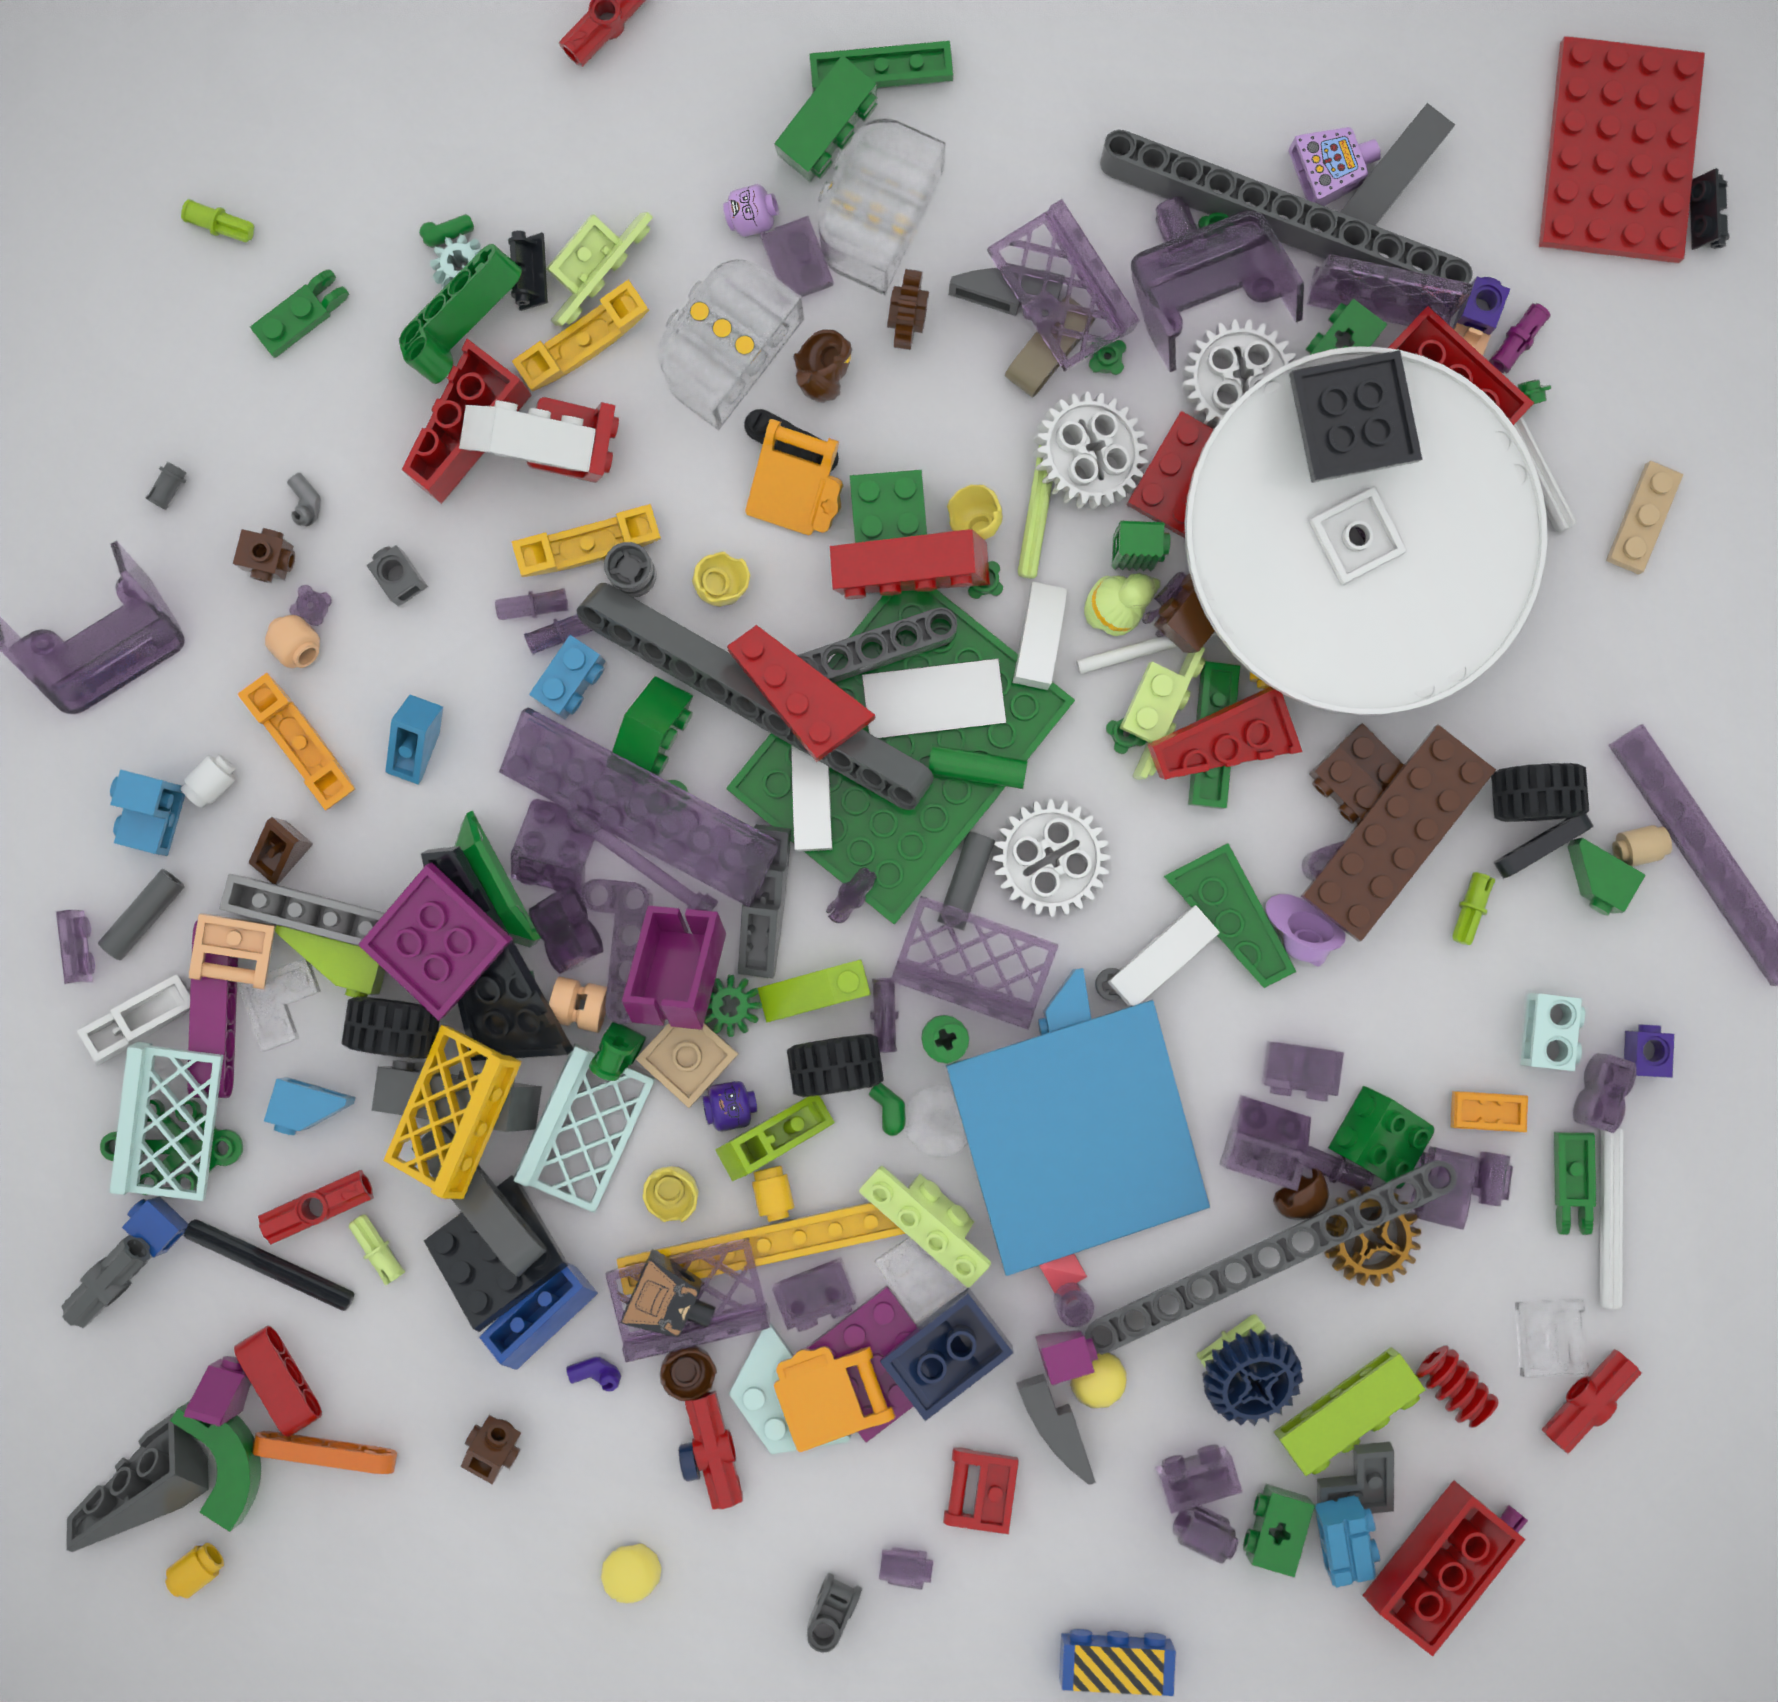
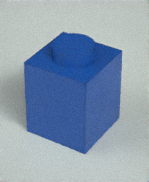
M159 1196L147 1201L142 1199L137 1202L127 1213L130 1219L122 1228L129 1235L145 1240L150 1246L149 1253L154 1258L167 1253L184 1234L188 1223Z

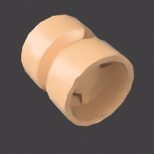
M558 976L553 987L549 1006L560 1025L569 1026L571 1023L576 1022L578 1029L599 1033L607 1011L610 988L592 983L581 987L579 980ZM580 1000L586 1001L584 1010H578Z

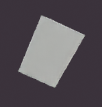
M998 659L862 675L866 708L876 715L875 720L868 724L869 733L877 738L1006 723Z

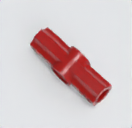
M591 0L588 8L589 11L559 41L560 47L576 65L583 67L608 40L616 39L622 34L625 22L646 0ZM603 14H614V16L609 20L604 21L599 19Z
M358 1170L259 1215V1228L263 1237L272 1245L374 1199L373 1188L368 1177L362 1170ZM312 1198H317L322 1203L323 1212L321 1216H316L310 1211L309 1204Z
M1614 1349L1590 1377L1585 1376L1579 1379L1569 1389L1566 1395L1567 1402L1541 1430L1557 1446L1569 1454L1593 1426H1601L1612 1417L1617 1409L1616 1401L1642 1372L1621 1352Z
M716 1391L707 1392L698 1399L685 1401L686 1411L690 1420L689 1423L694 1436L692 1439L694 1457L699 1471H703L712 1510L730 1508L743 1502V1491L741 1490L740 1479L734 1463L736 1462L735 1447L730 1430L725 1428Z

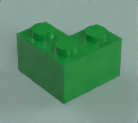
M654 676L625 713L607 766L645 786L654 774L660 776L669 760V757L664 755L665 751H669L678 735L677 730L684 731L692 717L693 712L688 709L693 695Z

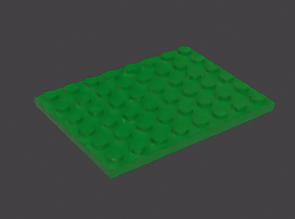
M937 589L924 592L910 590L901 591V594L883 595L849 637L941 607L947 608L954 613L957 618V631L954 639L944 646L834 683L864 707H866L862 675L991 659L999 660L1006 723L878 738L922 763L927 768L929 767L932 745L1028 760L1075 702L1074 698L1053 682L1048 690L1012 683L1018 654ZM936 619L930 625L932 631L938 635H945L951 629L949 622L945 619ZM904 630L896 636V640L901 646L908 647L916 642L917 637L913 632ZM868 642L863 646L862 653L867 658H876L882 653V647L876 642ZM837 653L827 664L833 670H841L847 665L848 659L843 654ZM867 725L863 730L869 733V726ZM771 733L726 789L771 826L790 828V841L795 844L792 745ZM829 767L833 850L803 852L895 925L1006 786L933 775V783L918 805L912 810H906Z

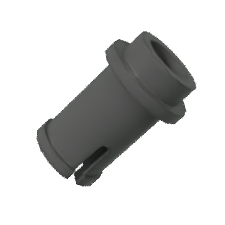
M168 461L164 467H159V470L162 472L145 498L167 510L181 482L185 484L187 481L184 479L187 472Z

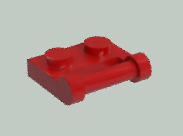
M954 1447L951 1460L955 1463L948 1510L944 1511L943 1523L953 1527L1009 1535L1019 1463L1018 1457ZM969 1465L980 1466L973 1514L963 1512Z

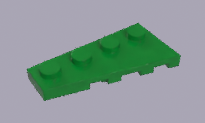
M1229 843L1164 876L1191 907L1196 905L1220 932L1217 935L1218 938L1221 939L1263 988L1297 972Z

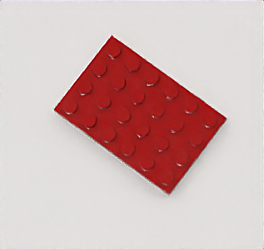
M1564 36L1560 42L1539 247L1680 263L1684 259L1705 52Z

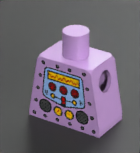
M1349 127L1295 136L1288 150L1305 198L1322 206L1360 187L1368 175L1366 165L1379 161L1381 158L1380 148L1375 139L1358 144L1353 129Z

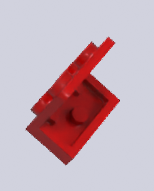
M547 397L540 398L536 409L551 412L550 419L561 421L562 415L584 419L583 426L596 429L589 472H582L528 461L527 465L533 469L596 483L603 477L604 473H609L613 452L608 451L610 438L615 439L619 425V417L614 416L616 405L601 402L596 409Z

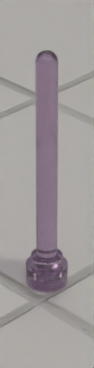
M572 808L567 812L568 821L688 906L686 909L713 911L719 902L708 893L705 895L700 892L694 893L578 809Z

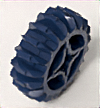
M1251 1328L1247 1336L1244 1337L1236 1332L1235 1340L1228 1342L1223 1339V1348L1221 1350L1212 1349L1213 1359L1205 1361L1206 1371L1202 1373L1204 1392L1213 1409L1218 1414H1222L1228 1422L1234 1419L1240 1426L1247 1420L1255 1426L1261 1418L1269 1422L1270 1415L1274 1413L1282 1415V1407L1284 1405L1293 1406V1398L1291 1396L1300 1394L1299 1384L1303 1382L1301 1362L1298 1356L1295 1355L1296 1352L1293 1347L1278 1334L1271 1335L1264 1329L1257 1335Z

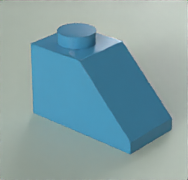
M411 694L407 697L391 719L385 773L418 785L420 784L440 734L443 706Z
M1083 968L1071 971L1044 1008V1018L1038 1019L1040 1035L1091 1019Z
M289 1077L278 1078L274 1085L264 1121L275 1124L273 1130L277 1132L295 1135L296 1131L309 1129L353 1105L356 1097Z

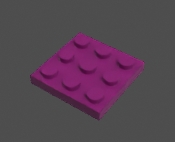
M433 863L425 865L358 945L439 1021L451 1011L513 938Z
M888 1286L884 1287L805 1348L813 1350L821 1346H827L831 1349L834 1359L866 1347L871 1348L873 1358L870 1361L887 1407L892 1406L895 1418L882 1425L858 1431L865 1443L914 1407L880 1362L885 1355L918 1327ZM857 1365L846 1368L863 1415L866 1416L874 1413Z

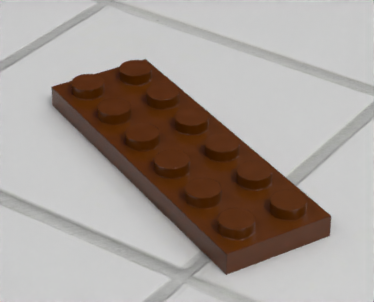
M1439 724L1434 726L1301 897L1355 940L1362 942L1496 769Z

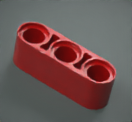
M271 1326L262 1328L235 1345L234 1352L238 1362L275 1425L284 1436L290 1437L321 1418L322 1410L315 1395L282 1339Z

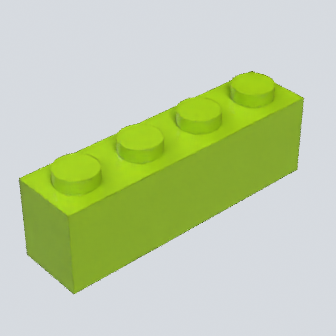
M1390 1347L1276 1429L1274 1434L1305 1476H1308L1310 1473L1315 1475L1325 1470L1331 1463L1330 1459L1339 1452L1347 1453L1353 1450V1445H1358L1361 1441L1359 1438L1370 1430L1373 1432L1378 1431L1386 1426L1390 1421L1389 1416L1400 1408L1406 1410L1414 1406L1420 1400L1419 1395L1426 1389L1402 1355Z

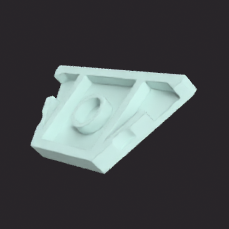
M768 1321L748 1355L729 1395L770 1454L797 1450L774 1389L775 1382L779 1380L776 1370L778 1364L783 1360L792 1358L794 1355L772 1323ZM847 1435L817 1447L846 1443L851 1439V1436Z

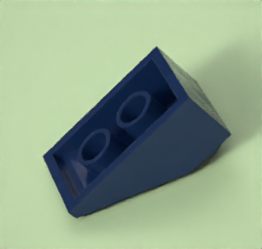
M966 1287L933 1313L885 1355L880 1362L924 1421H927L1014 1354L1011 1342L969 1287Z

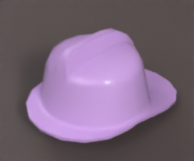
M1279 894L1272 896L1267 901L1265 910L1267 916L1283 932L1284 948L1293 958L1319 967L1325 962L1330 951L1340 948L1345 943L1346 934L1343 929L1302 898L1288 894Z

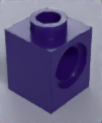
M1477 276L1465 292L1453 327L1459 323L1490 335L1497 327L1510 288L1502 286L1501 282L1495 278H1480ZM1476 299L1486 301L1489 305V311L1480 309L1477 306Z
M1638 1024V1031H1625L1623 1074L1673 1078L1674 1034L1661 1033V1026ZM1648 1041L1654 1045L1655 1049L1653 1057L1649 1060L1645 1058L1643 1053L1644 1045Z

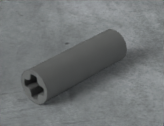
M971 831L967 834L937 922L964 931L995 843L994 839Z
M161 869L99 940L98 945L113 958L122 960L185 888L184 884L170 872Z

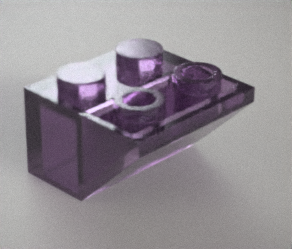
M1240 1095L1219 1164L1227 1169L1297 1191L1308 1156L1311 1117Z

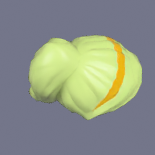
M1142 573L1130 574L1127 578L1125 576H1104L1100 578L1091 589L1085 601L1084 615L1087 623L1093 628L1103 630L1113 636L1124 635L1138 626L1146 607L1160 588V580Z

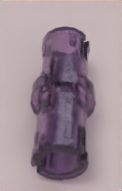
M895 978L872 979L874 1011H870V1019L874 1020V1035L878 1036L880 1052H896L895 1019H899V1011L895 1010ZM884 1000H885V1030H884Z

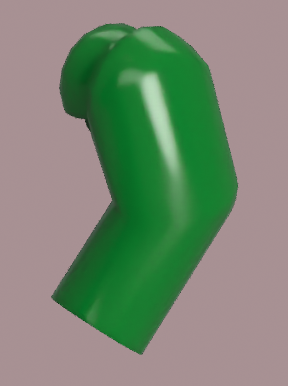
M464 214L438 225L433 222H426L420 227L419 234L423 238L425 245L435 248L445 244L446 237L453 240L459 237L460 234L464 235L474 231V225L470 216Z

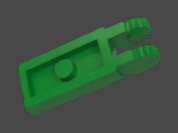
M326 269L313 277L308 286L306 284L250 326V329L274 358L278 357L331 316L330 313L349 298V292L343 286L328 293L322 302L316 297L335 281V274L330 269Z
M1554 1132L1557 1231L1559 1235H1568L1570 1233L1571 1206H1579V1229L1582 1235H1590L1593 1233L1594 1225L1593 1207H1596L1595 1135L1593 1132Z

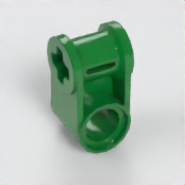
M614 1020L601 1039L600 1050L589 1064L590 1070L604 1080H618L627 1067L631 1066L644 1045L646 1036Z

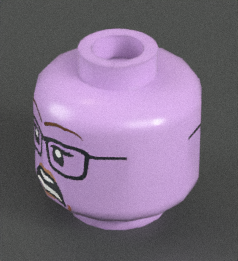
M754 184L733 190L729 194L728 202L724 203V214L730 230H736L739 235L747 237L769 231L773 227L774 216L779 214V208L773 193L768 194L763 186Z

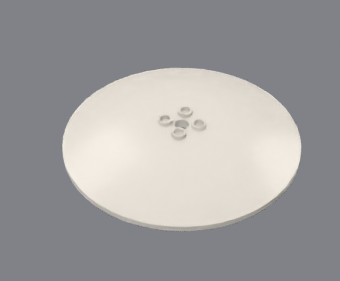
M1382 347L1331 349L1300 358L1264 377L1231 406L1212 431L1194 469L1187 496L1185 547L1188 567L1197 597L1216 634L1229 651L1251 673L1270 687L1307 705L1337 713L1382 715L1403 712L1436 702L1473 682L1495 663L1520 632L1534 604L1545 567L1547 550L1545 501L1537 470L1526 445L1503 411L1481 389L1445 365L1426 357L1400 350L1422 460L1417 463L1311 483L1289 373L1297 369L1398 351L1397 349ZM1352 527H1359L1364 531L1366 539L1362 546L1354 545L1350 541L1349 531Z

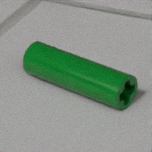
M932 745L928 769L932 772V775L1023 789L1027 760Z

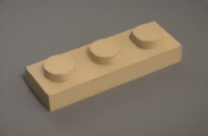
M1653 461L1645 464L1606 559L1607 562L1638 575L1644 572L1684 474Z

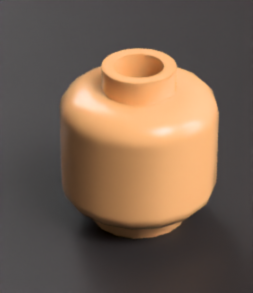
M287 615L278 617L270 623L265 636V646L283 666L303 668L310 665L317 658L320 637L302 617Z

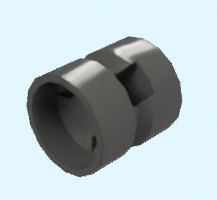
M622 542L613 546L607 553L604 560V571L615 588L631 597L645 595L653 588L656 581V568L643 547L633 542Z

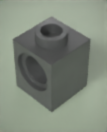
M397 545L392 548L390 546L382 548L373 555V561L366 565L390 601L398 607L428 587L405 552ZM401 565L403 567L401 577L398 580L389 581L388 573L390 569Z

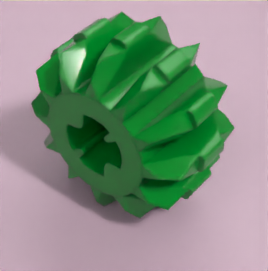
M728 975L727 988L724 987L723 982L719 978L715 979L714 985L718 992L715 993L712 990L711 998L713 1000L712 1003L709 1002L708 1009L712 1008L713 1013L705 1018V1023H709L715 1018L719 1020L713 1029L715 1033H720L724 1024H727V1035L733 1037L735 1035V1023L738 1024L743 1033L749 1031V1028L744 1021L745 1018L753 1023L758 1022L759 1018L749 1011L750 1009H761L762 1003H750L749 998L756 996L759 991L757 988H754L747 993L744 992L749 983L748 979L743 978L737 988H735L734 975ZM731 995V1000L737 997L740 1001V1004L736 1007L738 1013L735 1016H731L732 1012L725 1014L722 1009L726 1005L724 998Z

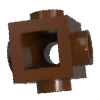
M262 528L261 533L241 529L233 564L243 571L251 572L250 578L258 581L272 583L273 578L285 580L287 572H291L295 563L294 546L283 539V533L275 530Z
M489 1415L483 1426L480 1427L475 1424L467 1437L465 1445L469 1448L460 1467L493 1485L502 1468L510 1469L521 1450L516 1447V1443L522 1432L514 1429L513 1425L508 1421Z

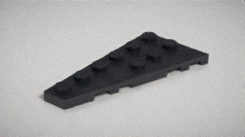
M460 846L428 849L421 853L424 867L429 863H433L509 935ZM512 940L458 1001L465 1035L502 1055L514 1058L568 1055L574 1048ZM478 1054L472 1057L471 1060H487V1057H485L482 1054Z

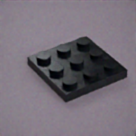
M1400 350L1297 369L1289 373L1311 483L1417 463L1422 460Z
M513 1175L499 1184L497 1188L547 1248V1251L520 1277L514 1275L501 1262L463 1213H460L424 1240L470 1325L478 1332L569 1266L521 1184L514 1182Z

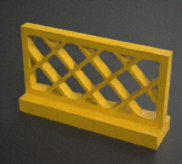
M441 1025L383 1161L432 1189L431 1193L441 1199H464L522 1062L512 1056L502 1055L448 1025ZM450 1037L456 1041L459 1056L447 1061L444 1048ZM482 1054L487 1057V1061L482 1072L475 1076L470 1058ZM462 1063L466 1080L453 1085L449 1068ZM440 1072L445 1090L432 1095L430 1081L434 1074ZM468 1087L471 1096L467 1108L460 1110L456 1092ZM447 1097L451 1115L439 1120L435 1101ZM426 1106L430 1124L418 1129L415 1119L416 1114L420 1108ZM453 1121L456 1133L452 1142L446 1145L441 1126ZM432 1131L437 1149L425 1154L420 1136ZM411 1140L416 1158L406 1162L399 1158V1154L404 1143ZM439 1155L441 1169L435 1179L430 1176L427 1160Z

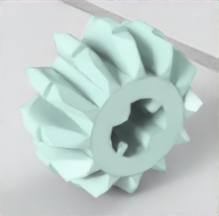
M460 234L457 243H453L450 238L446 237L445 244L447 247L445 249L435 247L434 252L439 258L430 260V266L436 271L433 274V279L437 284H442V289L460 272L455 269L457 266L461 268L460 263L466 262L468 264L482 250L480 249L481 244L477 239L473 238L467 242L466 237Z

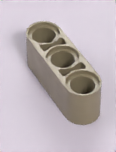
M1069 295L1065 296L1013 360L1004 376L1029 396L1035 397L1083 338L1095 321L1096 316Z

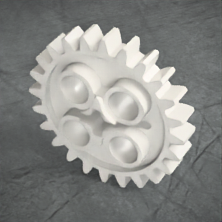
M1233 319L1229 330L1222 323H1219L1216 328V335L1207 330L1203 336L1205 343L1196 340L1193 348L1197 353L1189 352L1186 361L1191 365L1185 366L1182 372L1183 375L1191 378L1184 382L1182 388L1193 390L1187 397L1186 402L1198 403L1193 413L1194 416L1204 412L1207 415L1204 424L1208 425L1213 420L1219 423L1225 413L1242 396V390L1244 394L1264 377L1294 360L1296 357L1295 353L1285 354L1283 352L1289 343L1287 340L1279 344L1275 342L1278 335L1277 330L1267 336L1264 334L1265 323H1262L1256 331L1252 330L1250 319L1247 320L1244 328H1240L1237 320ZM1234 348L1240 349L1241 378H1247V381L1244 384L1243 389H1241L1242 384L1240 378H1234L1237 371L1239 370V362L1237 360V355L1234 351ZM1252 352L1260 354L1264 359V364H1253L1249 360L1248 354ZM1215 357L1225 358L1228 361L1229 368H1217L1213 364L1212 359ZM1221 391L1230 393L1233 396L1234 403L1224 404L1220 402L1217 393Z
M1086 391L1080 397V400L1074 393L1067 398V403L1063 399L1059 400L1054 405L1055 409L1050 408L1044 414L1047 420H1042L1037 425V428L1042 433H1038L1033 438V441L1041 445V447L1037 448L1032 454L1035 457L1042 458L1043 461L1036 467V470L1047 471L1048 475L1042 480L1043 484L1051 481L1056 484L1052 490L1053 495L1061 490L1065 492L1064 503L1069 502L1075 497L1077 508L1083 507L1087 501H1089L1092 510L1100 506L1101 502L1105 507H1109L1114 503V499L1119 502L1126 497V492L1130 493L1137 487L1134 481H1138L1144 475L1138 468L1143 467L1148 460L1139 456V454L1148 449V445L1138 443V439L1145 432L1134 431L1133 426L1137 423L1138 419H1126L1125 416L1129 409L1127 406L1120 411L1115 409L1117 404L1116 398L1105 404L1103 393H1100L1093 401L1089 391ZM1095 423H1099L1104 427L1106 435L1097 432ZM1063 432L1072 436L1074 445L1065 442L1062 435ZM1107 456L1115 459L1118 466L1117 469L1112 468L1108 464ZM1075 466H1079L1085 471L1086 479L1077 476Z
M1049 799L1046 809L1042 810L1038 801H1035L1033 803V813L1030 814L1027 809L1021 807L1019 809L1022 817L1020 821L1013 816L1008 818L1009 823L1013 827L1012 830L1006 828L999 830L1006 840L1005 842L997 841L994 843L996 848L1002 850L1001 855L992 857V861L1002 863V868L994 872V875L1006 877L1007 880L1002 883L1000 889L1011 887L1014 890L1010 895V901L1015 900L1019 896L1023 898L1022 910L1032 903L1035 905V915L1038 916L1043 907H1047L1049 916L1054 917L1056 907L1060 906L1064 915H1068L1070 903H1073L1080 910L1083 908L1082 896L1089 900L1095 898L1090 890L1091 887L1103 888L1104 885L1097 879V876L1107 875L1109 871L1101 867L1100 863L1111 859V856L1100 853V849L1109 843L1106 840L1097 841L1096 836L1103 828L1091 829L1089 827L1093 820L1092 815L1084 820L1079 818L1082 807L1079 806L1070 813L1068 812V801H1064L1059 809H1055L1053 799ZM1053 824L1062 825L1067 832L1066 840L1062 843L1052 842L1048 836L1049 826ZM1074 840L1079 842L1078 847L1056 860L1058 867L1054 868L1052 864H1047L1029 876L1023 875L1025 869L1045 858L1046 853L1044 850L1048 849L1049 852L1054 853ZM1028 842L1035 847L1036 856L1033 861L1024 862L1017 856L1016 851L1020 843ZM1078 855L1084 859L1085 869L1083 873L1076 875L1067 869L1066 862L1069 856ZM1047 873L1053 877L1054 888L1051 892L1042 893L1036 888L1035 879L1038 874Z

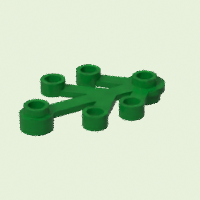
M157 1099L150 1100V1104L155 1105L157 1109L156 1114L159 1117L165 1113L163 1103ZM188 1100L183 1104V1106L186 1104L192 1106V1117L196 1122L205 1116L201 1112L199 1103L195 1100ZM176 1109V1117L182 1122H187ZM169 1115L162 1120L175 1138L184 1132ZM148 1116L147 1122H153ZM205 1121L199 1124L203 1131L205 1128ZM216 1127L214 1128L209 1173L217 1165L228 1166L238 1161L241 1157L243 1142L236 1132L229 1129L218 1130ZM117 1131L105 1135L100 1143L102 1155L110 1161L114 1160V1153L111 1152L109 1144L112 1140L116 1141ZM187 1134L178 1140L189 1155H196L202 1151V1140H192ZM145 1139V1142L154 1153L169 1143L167 1139ZM221 1141L226 1142L228 1145V1152L225 1155L221 1154L218 1150V1145ZM170 1146L161 1153L168 1155L162 1163L170 1173L174 1172L184 1162L173 1146ZM155 1168L152 1172L140 1176V1184H144L145 1179L150 1177L153 1179L154 1185H157L164 1179V1176ZM192 1170L189 1173H183L175 1177L180 1185L184 1177L189 1179L191 1182L190 1190H197L198 1177Z

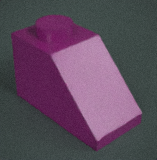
M1081 1330L1035 1336L1043 1366L1051 1385L1095 1373L1092 1361L1098 1360L1092 1338L1085 1340Z
M225 1356L223 1359H219L207 1367L185 1410L184 1417L221 1426L243 1411L251 1382L236 1357Z

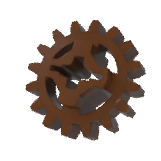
M905 269L902 286H894L892 290L887 328L895 329L894 348L911 350L914 333H923L929 299V291L921 290L923 271Z

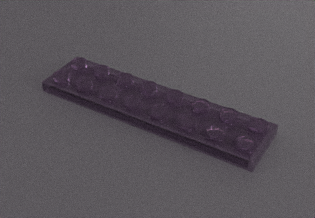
M529 707L522 710L499 773L747 907L754 903L781 843Z

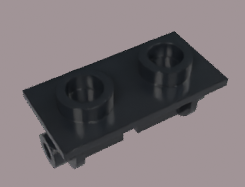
M1718 168L1692 179L1690 196L1692 250L1710 243L1713 249L1723 248L1726 246V240L1730 238L1727 215L1720 214V210L1722 211L1727 208L1726 187L1728 184L1723 179V175L1718 173Z
M513 231L511 233L512 237L508 239L511 260L521 267L522 273L518 282L512 288L511 297L515 298V304L519 305L520 311L548 303L544 233L542 232L526 237V232Z

